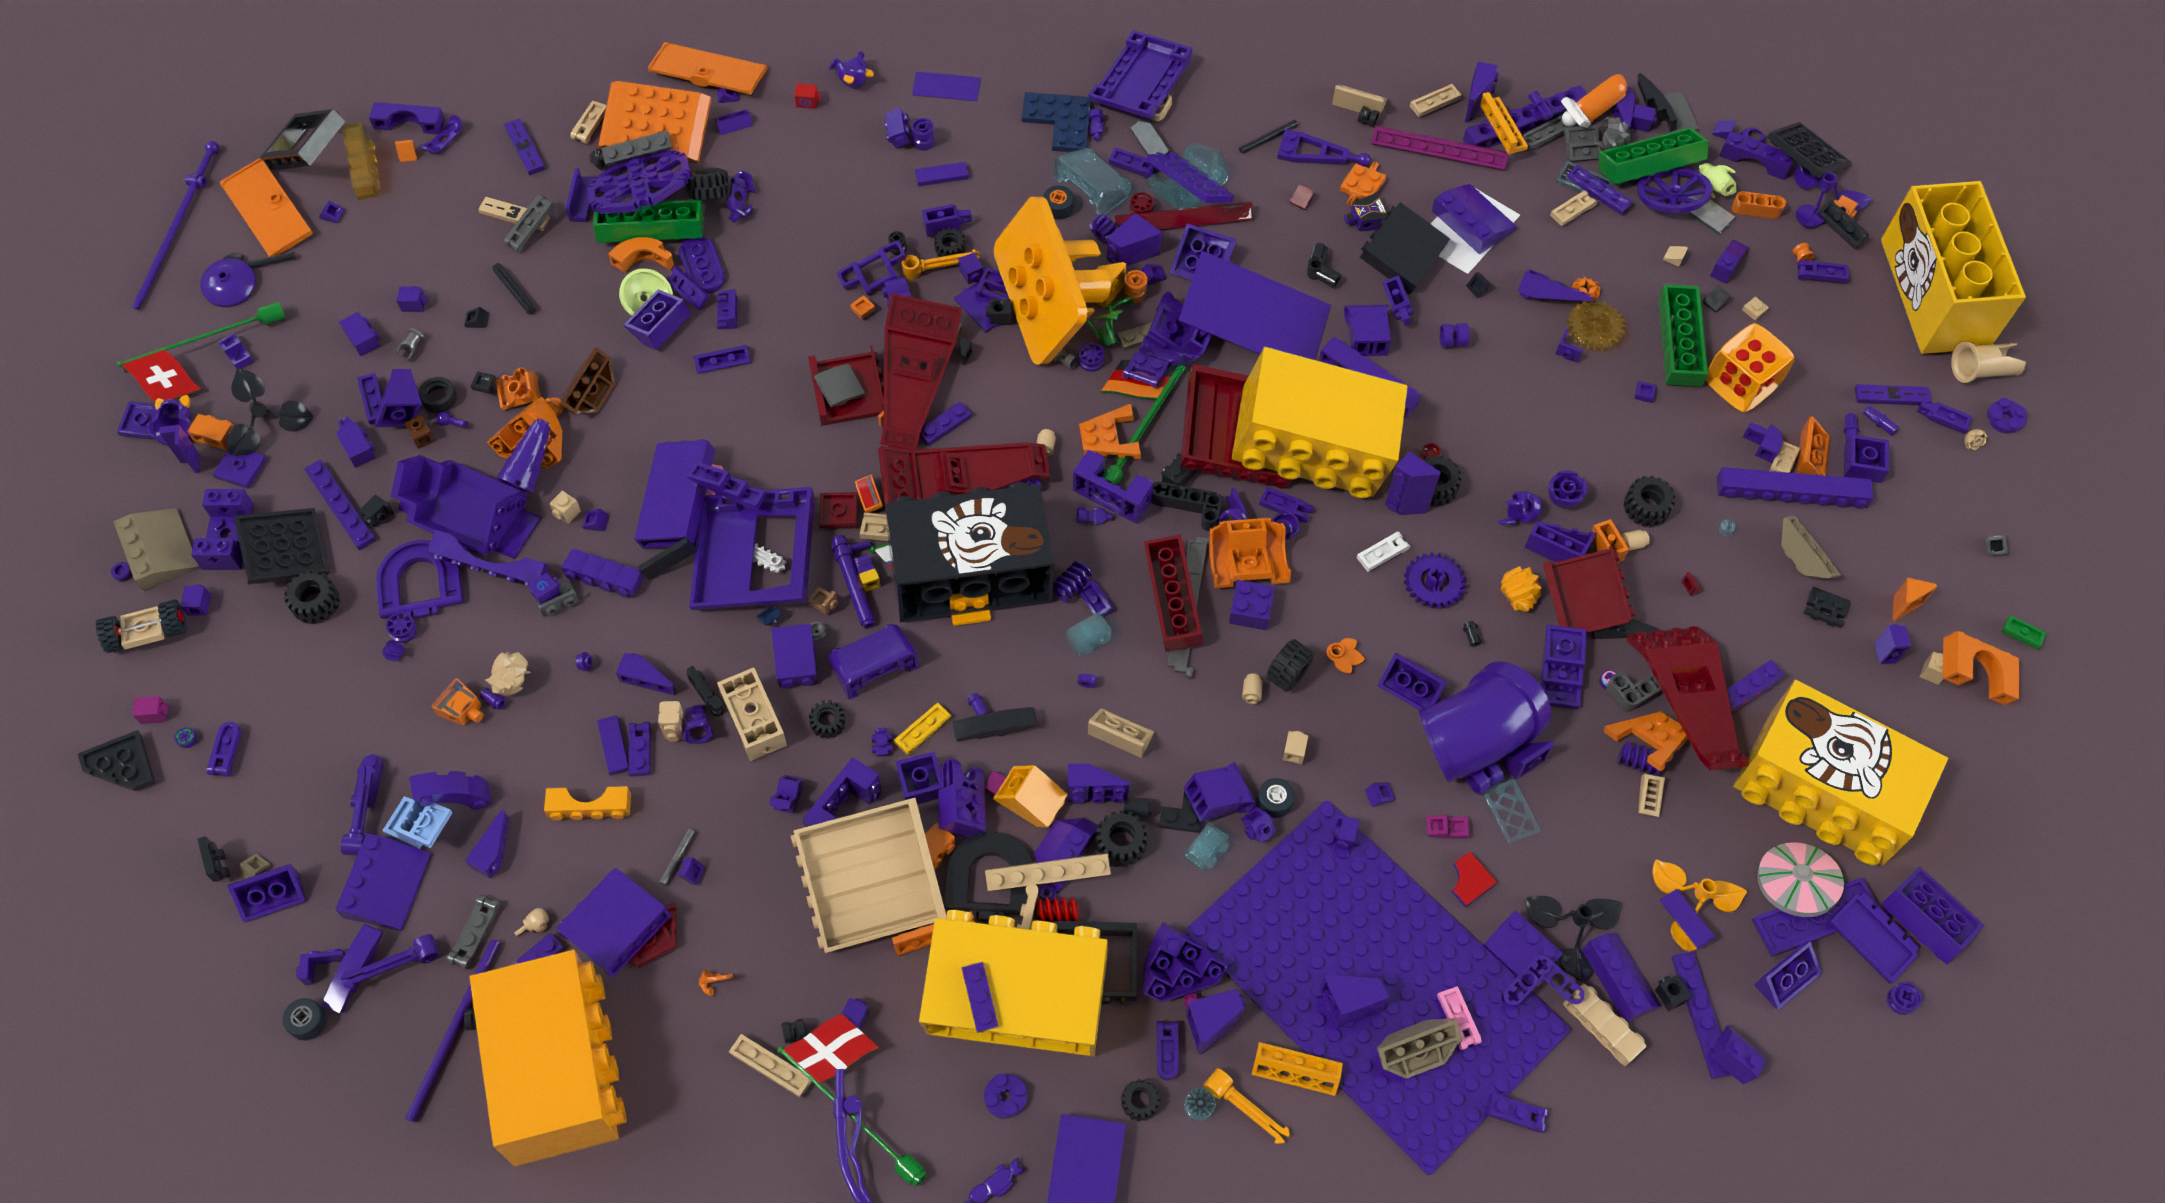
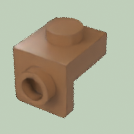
M818 586L807 602L810 606L827 615L838 604L837 593L834 591L829 593Z

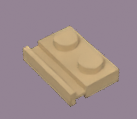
M864 513L860 539L888 541L886 515Z

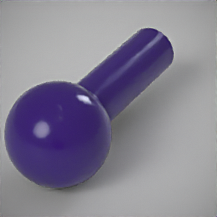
M440 412L437 415V422L441 426L448 424L461 428H467L468 426L467 421L453 418L448 412Z

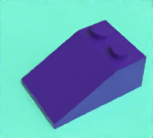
M1477 62L1471 83L1465 122H1469L1481 109L1480 103L1483 93L1489 92L1494 94L1496 87L1494 82L1497 83L1499 72H1496L1497 65Z

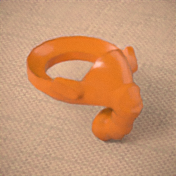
M705 969L699 978L698 984L702 992L708 996H713L714 990L712 987L708 988L707 984L732 979L733 975H721L720 973L713 975L710 970Z

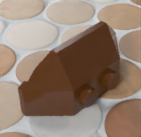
M595 347L563 393L559 405L574 415L598 413L615 386L611 357Z

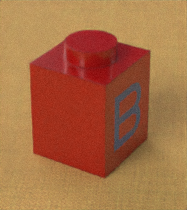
M797 83L794 95L796 107L816 109L817 102H820L821 93L818 92L817 85Z

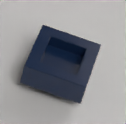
M770 606L756 617L761 624L766 626L774 624L778 620L777 618L781 616V613L777 608Z

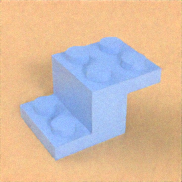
M404 796L382 831L384 834L418 849L422 845L431 848L452 815V811L436 803L430 806H418L413 799Z

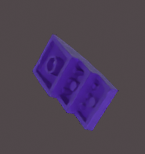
M1554 625L1546 626L1540 686L1543 688L1550 706L1570 709L1580 708L1583 667L1585 665L1586 629Z

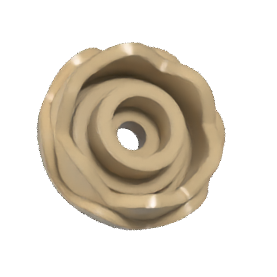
M1971 430L1965 436V446L1969 450H1977L1980 446L1985 445L1988 436L1983 430Z

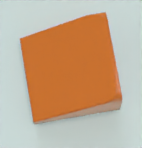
M413 140L395 142L400 162L417 160V150Z

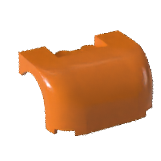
M1271 518L1223 521L1219 522V525L1213 529L1210 528L1209 560L1214 588L1233 587L1234 581L1270 579L1271 584L1290 583L1291 570L1288 568L1286 560V528L1284 524L1272 522Z

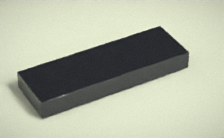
M685 537L639 565L638 569L648 580H651L697 552V548Z

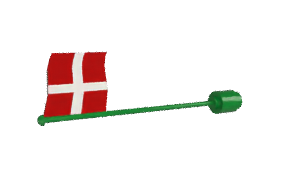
M840 1014L825 1021L803 1039L787 1047L780 1046L777 1051L779 1054L782 1053L834 1102L836 1097L821 1083L834 1077L835 1069L845 1070L862 1056L879 1049V1047L843 1014ZM847 1113L856 1122V1116ZM861 1122V1128L896 1160L894 1171L909 1185L918 1186L927 1175L924 1171L925 1168L910 1154L906 1156L902 1154L899 1157Z

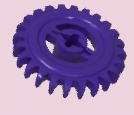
M1432 551L1429 558L1424 552L1422 559L1417 555L1415 558L1416 562L1411 560L1410 565L1406 567L1407 572L1404 573L1406 578L1404 584L1407 585L1406 590L1411 591L1409 596L1416 597L1415 602L1422 601V606L1428 604L1429 608H1432L1433 605L1437 609L1440 608V605L1447 608L1448 603L1454 605L1455 601L1460 600V596L1464 594L1463 589L1466 588V583H1464L1466 576L1461 577L1464 574V570L1458 571L1460 563L1453 566L1455 558L1448 562V554L1441 559V552L1438 553L1437 557H1434ZM1427 571L1429 573L1425 584L1432 592L1427 590L1421 582V576ZM1446 576L1448 580V587L1440 592V589L1443 585Z

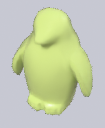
M1708 163L1699 165V172L1705 175L1712 184V198H1715L1713 191L1723 196L1736 193V182L1728 173H1735V170L1725 165L1712 166Z

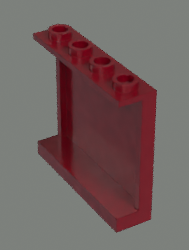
M872 345L870 346L871 352L840 358L816 361L815 355L808 356L821 426L875 417L884 410V397L882 394L884 392V382H880L879 379L882 377L881 367L876 365V363H879L878 353L874 352ZM849 364L865 395L862 398L848 400L844 405L830 407L814 376L828 369Z
M1609 546V549L1555 563H1551V561L1543 563L1559 626L1586 629L1587 634L1632 623V617L1635 616L1633 606H1628L1627 598H1630L1628 588H1623L1622 580H1625L1622 568L1618 569L1617 562L1620 561L1617 550L1613 551L1612 546Z

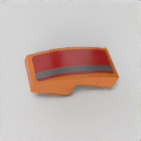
M872 474L855 481L866 513L883 507L881 496Z

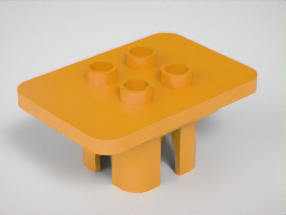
M1030 197L1001 233L994 245V257L1009 299H1011V305L1030 358L1037 365L1050 363L1084 325L1086 318H1089L1095 312L1094 308H1087L1085 303L1104 302L1111 290V281L1107 269L1074 270L1072 263L1076 259L1095 257L1101 254L1098 245L1094 240H1063L1048 201L1044 197Z

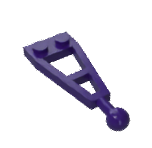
M1288 129L1284 131L1277 158L1291 162L1346 164L1347 160L1358 162L1359 165L1364 167L1368 166L1371 162V157L1367 153L1360 155L1350 154L1347 148L1303 132ZM1300 141L1320 147V155L1296 154ZM1328 150L1342 156L1326 155V152Z

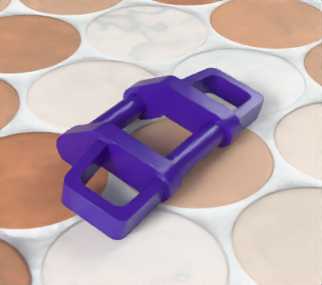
M895 241L879 248L872 255L858 262L851 263L840 270L837 275L845 290L861 283L866 294L869 295L873 290L884 285V281L898 278L892 266L905 260L907 255L900 242ZM899 248L901 253L889 260L886 253ZM882 258L890 274L868 285L860 268ZM854 270L857 278L844 282L843 277Z

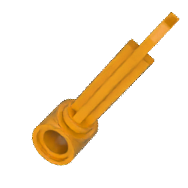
M972 250L969 253L927 260H919L914 255H908L902 261L903 276L908 280H915L925 270L958 264V258L973 252L979 260L980 253L977 250Z
M1216 1068L1204 1083L1203 1087L1217 1099H1221L1223 1096L1225 1100H1229L1276 1139L1274 1141L1275 1144H1284L1285 1141L1277 1132L1289 1137V1128L1285 1127L1283 1129L1235 1090V1087L1231 1086L1233 1083L1232 1078L1223 1070Z

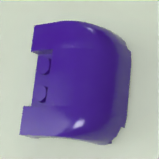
M1168 290L1161 297L1156 309L1158 311L1138 351L1169 362V366H1186L1204 353L1212 334L1180 321L1179 317L1184 304L1177 301L1171 291Z

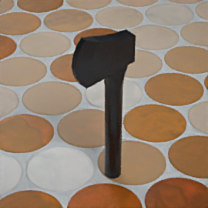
M289 252L245 263L251 268L295 259L296 255L294 252ZM231 253L223 259L235 258L243 261L244 256L240 253Z

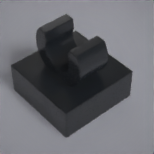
M1476 272L1466 286L1478 298L1491 285L1480 272Z
M477 371L471 388L474 391L491 394L496 377L492 374Z

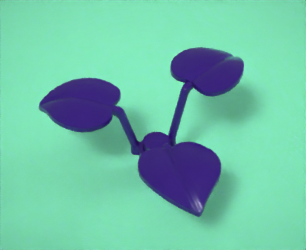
M1799 165L1796 167L1794 179L1799 187L1810 189L1813 186L1818 187L1820 185L1822 191L1815 208L1812 205L1805 204L1797 209L1796 219L1804 227L1815 228L1823 224L1824 221L1817 216L1820 210L1818 207L1824 193H1829L1833 189L1835 190L1837 200L1844 195L1859 203L1855 209L1857 212L1864 209L1872 200L1871 197L1853 190H1843L1839 193L1838 183H1836L1837 176L1832 172L1825 173L1819 179L1813 177L1808 169Z

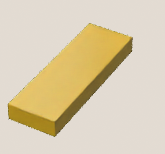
M937 702L895 738L894 743L906 755H909L951 719V714Z

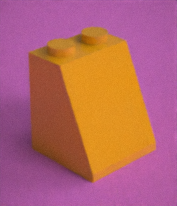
M1035 765L1013 766L993 799L1034 826L1048 827L1053 823L1058 810L1064 805V800L1068 794Z

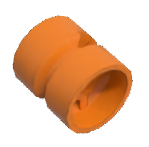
M1132 270L1125 275L1124 297H1132L1133 303H1140L1146 298L1148 279L1144 272Z

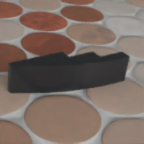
M1639 73L1637 84L1646 107L1655 108L1658 120L1666 119L1670 132L1677 130V118L1671 105L1661 91L1642 73Z
M1033 707L990 712L953 721L954 735L957 742L974 737L982 739L996 734L1001 737L1037 726Z

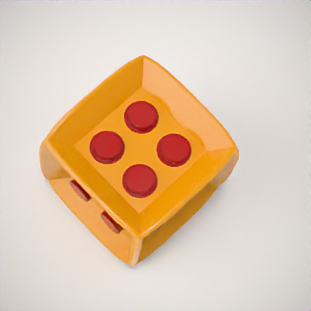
M1753 323L1731 338L1715 355L1708 368L1706 381L1729 404L1745 413L1767 398L1784 380L1794 362V355L1772 333L1764 327Z

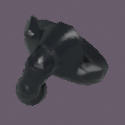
M602 148L591 152L589 159L590 163H594L598 169H603L606 165L604 157H600Z

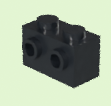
M1178 453L1173 459L1170 466L1167 465L1161 473L1162 482L1184 486L1198 470L1180 467L1181 454Z

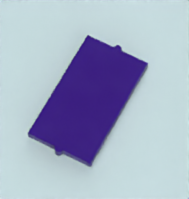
M975 283L956 295L954 300L986 333L992 328L998 327L999 324H990V317H986V306H989V299L992 298L976 295L975 290L978 283Z

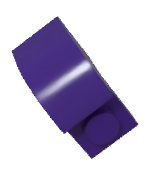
M1750 422L1743 435V438L1759 444L1755 456L1773 463L1783 442L1782 435L1776 427L1770 424L1769 428L1765 429L1760 425Z
M789 775L780 777L777 792L771 797L769 805L774 806L773 809L793 814L800 799L804 779Z

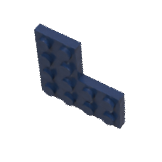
M1025 92L1022 122L1054 125L1052 151L1086 153L1091 100L1084 96Z

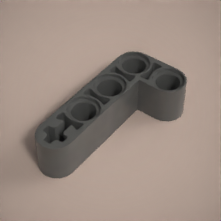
M1616 673L1608 681L1606 688L1617 705L1627 712L1634 710L1663 692L1653 674L1633 685L1625 674ZM1614 681L1619 682L1621 687L1617 686ZM1626 697L1630 698L1633 703L1629 702Z

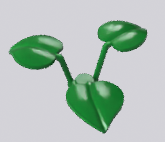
M1132 297L1115 301L1104 307L1109 309V313L1094 319V321L1104 320L1105 327L1099 329L1100 333L1089 319L1086 318L1085 323L1090 326L1097 338L1100 337L1103 347L1116 343L1113 319H1117L1123 310L1112 311V309L1119 304L1132 305Z

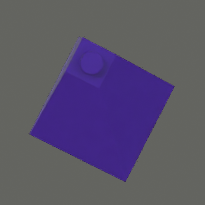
M1187 223L1170 274L1192 281L1201 251L1229 262L1237 239Z

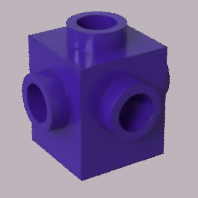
M1257 807L1241 818L1246 828L1245 834L1251 840L1254 839L1262 843L1267 841L1276 832L1272 817Z

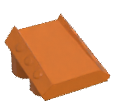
M520 367L514 371L513 376L503 375L499 380L495 381L502 410L531 403L541 397L538 377L534 371H527Z

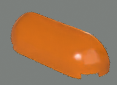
M1621 74L1613 75L1581 98L1576 104L1589 121L1592 122L1625 97L1627 81Z

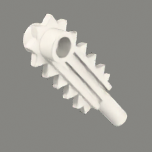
M758 543L755 544L753 563L758 562V566L764 565V569L770 568V572L780 573L785 569L784 565L787 561L783 560V556H778L776 553L771 554L770 550H764V546L759 548Z

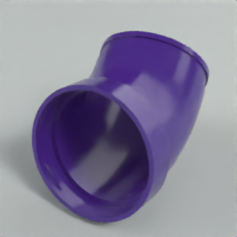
M1498 661L1486 665L1470 680L1466 688L1442 701L1430 705V707L1419 709V715L1439 766L1446 780L1450 783L1457 778H1463L1502 759L1519 746L1532 742L1548 727L1551 719V707L1543 688L1528 672L1514 664Z

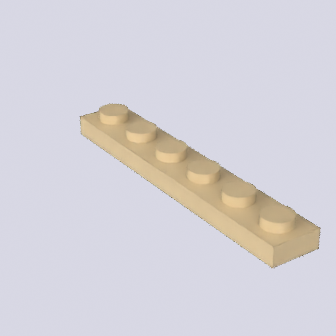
M1108 853L985 870L988 891L1022 887L1030 883L1037 885L1111 874Z

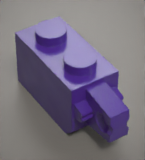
M950 204L922 210L926 236L937 235L938 231L942 232L941 229L947 230L948 227L950 229L956 228V231L961 230V225L972 221L970 209L957 210L956 205Z
M1399 275L1383 281L1382 283L1396 320L1402 319L1405 326L1412 324L1409 315H1412L1413 311Z
M349 417L339 420L340 429L336 435L354 467L356 468L375 459L376 457L372 452L375 448L370 440L366 441L365 438L368 435L364 428H359L357 423L352 422Z

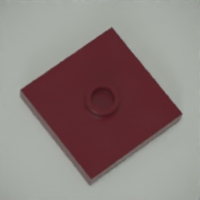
M858 492L820 493L819 528H857Z

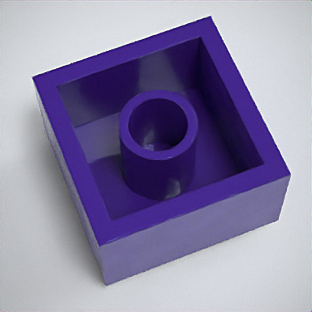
M1851 435L1844 446V477L1871 479L1872 482L1881 483L1889 472V440Z
M1237 580L1229 624L1267 630L1275 586Z
M935 751L895 761L905 800L915 798L917 804L939 798L938 790H941V772Z

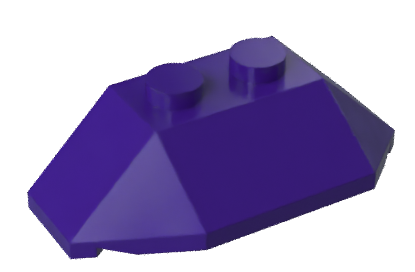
M1084 817L1056 820L1034 852L1036 863L1082 857L1095 839L1099 826ZM1066 881L1044 883L1042 885L1052 886L1058 894Z

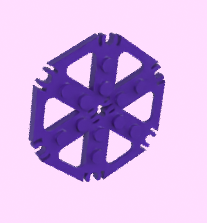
M676 150L662 151L617 163L592 180L593 184L588 185L587 191L591 209L594 212L598 211L599 214L636 212V208L642 210V207L645 205L651 207V203L654 206L684 187L688 183L686 179H691L692 174L686 153L682 152L680 154ZM659 159L658 162L647 167L645 166L647 160ZM678 165L682 166V168L678 171H671ZM624 168L628 170V175L613 176ZM664 187L655 193H651L650 188ZM605 192L602 197H596V193ZM629 196H633V199L631 201L620 203Z

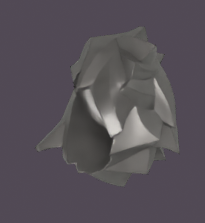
M1607 117L1602 121L1601 125H1598L1603 133L1602 142H1595V144L1603 150L1628 143L1630 138L1629 124L1621 122L1619 117L1614 119Z

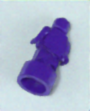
M1092 109L1089 112L1092 125L1091 127L1089 126L1090 134L1094 135L1095 141H1099L1100 134L1103 132L1105 125L1103 122L1101 124L1103 111L1101 109Z
M1094 507V511L1086 510V508H1077L1076 520L1077 523L1094 521L1093 525L1103 524L1105 519L1112 520L1113 515L1112 513H1106L1105 509Z

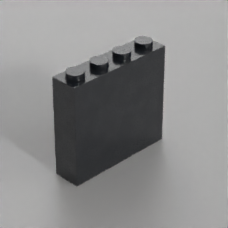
M1399 202L1397 207L1392 206L1387 213L1389 215L1388 219L1384 217L1378 225L1380 230L1375 229L1369 237L1372 241L1370 243L1366 241L1361 248L1363 253L1360 258L1388 279L1399 275L1404 290L1411 294L1450 241V238Z

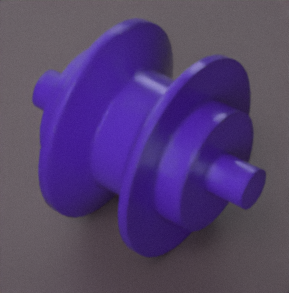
M395 640L388 641L382 649L383 656L390 661L400 660L401 655L405 652L404 646Z

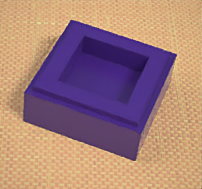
M1638 381L1634 399L1653 403L1656 385Z

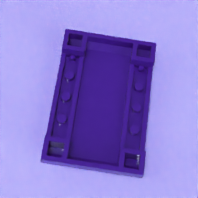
M1133 30L1126 39L1125 48L1099 85L1095 84L1088 94V99L1148 119L1153 118L1188 66L1193 53L1192 47Z

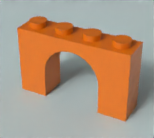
M1960 631L1953 632L1943 638L1944 680L1956 685L1972 680L1973 658H1975L1987 671L1990 700L2002 705L2019 700L2018 657Z

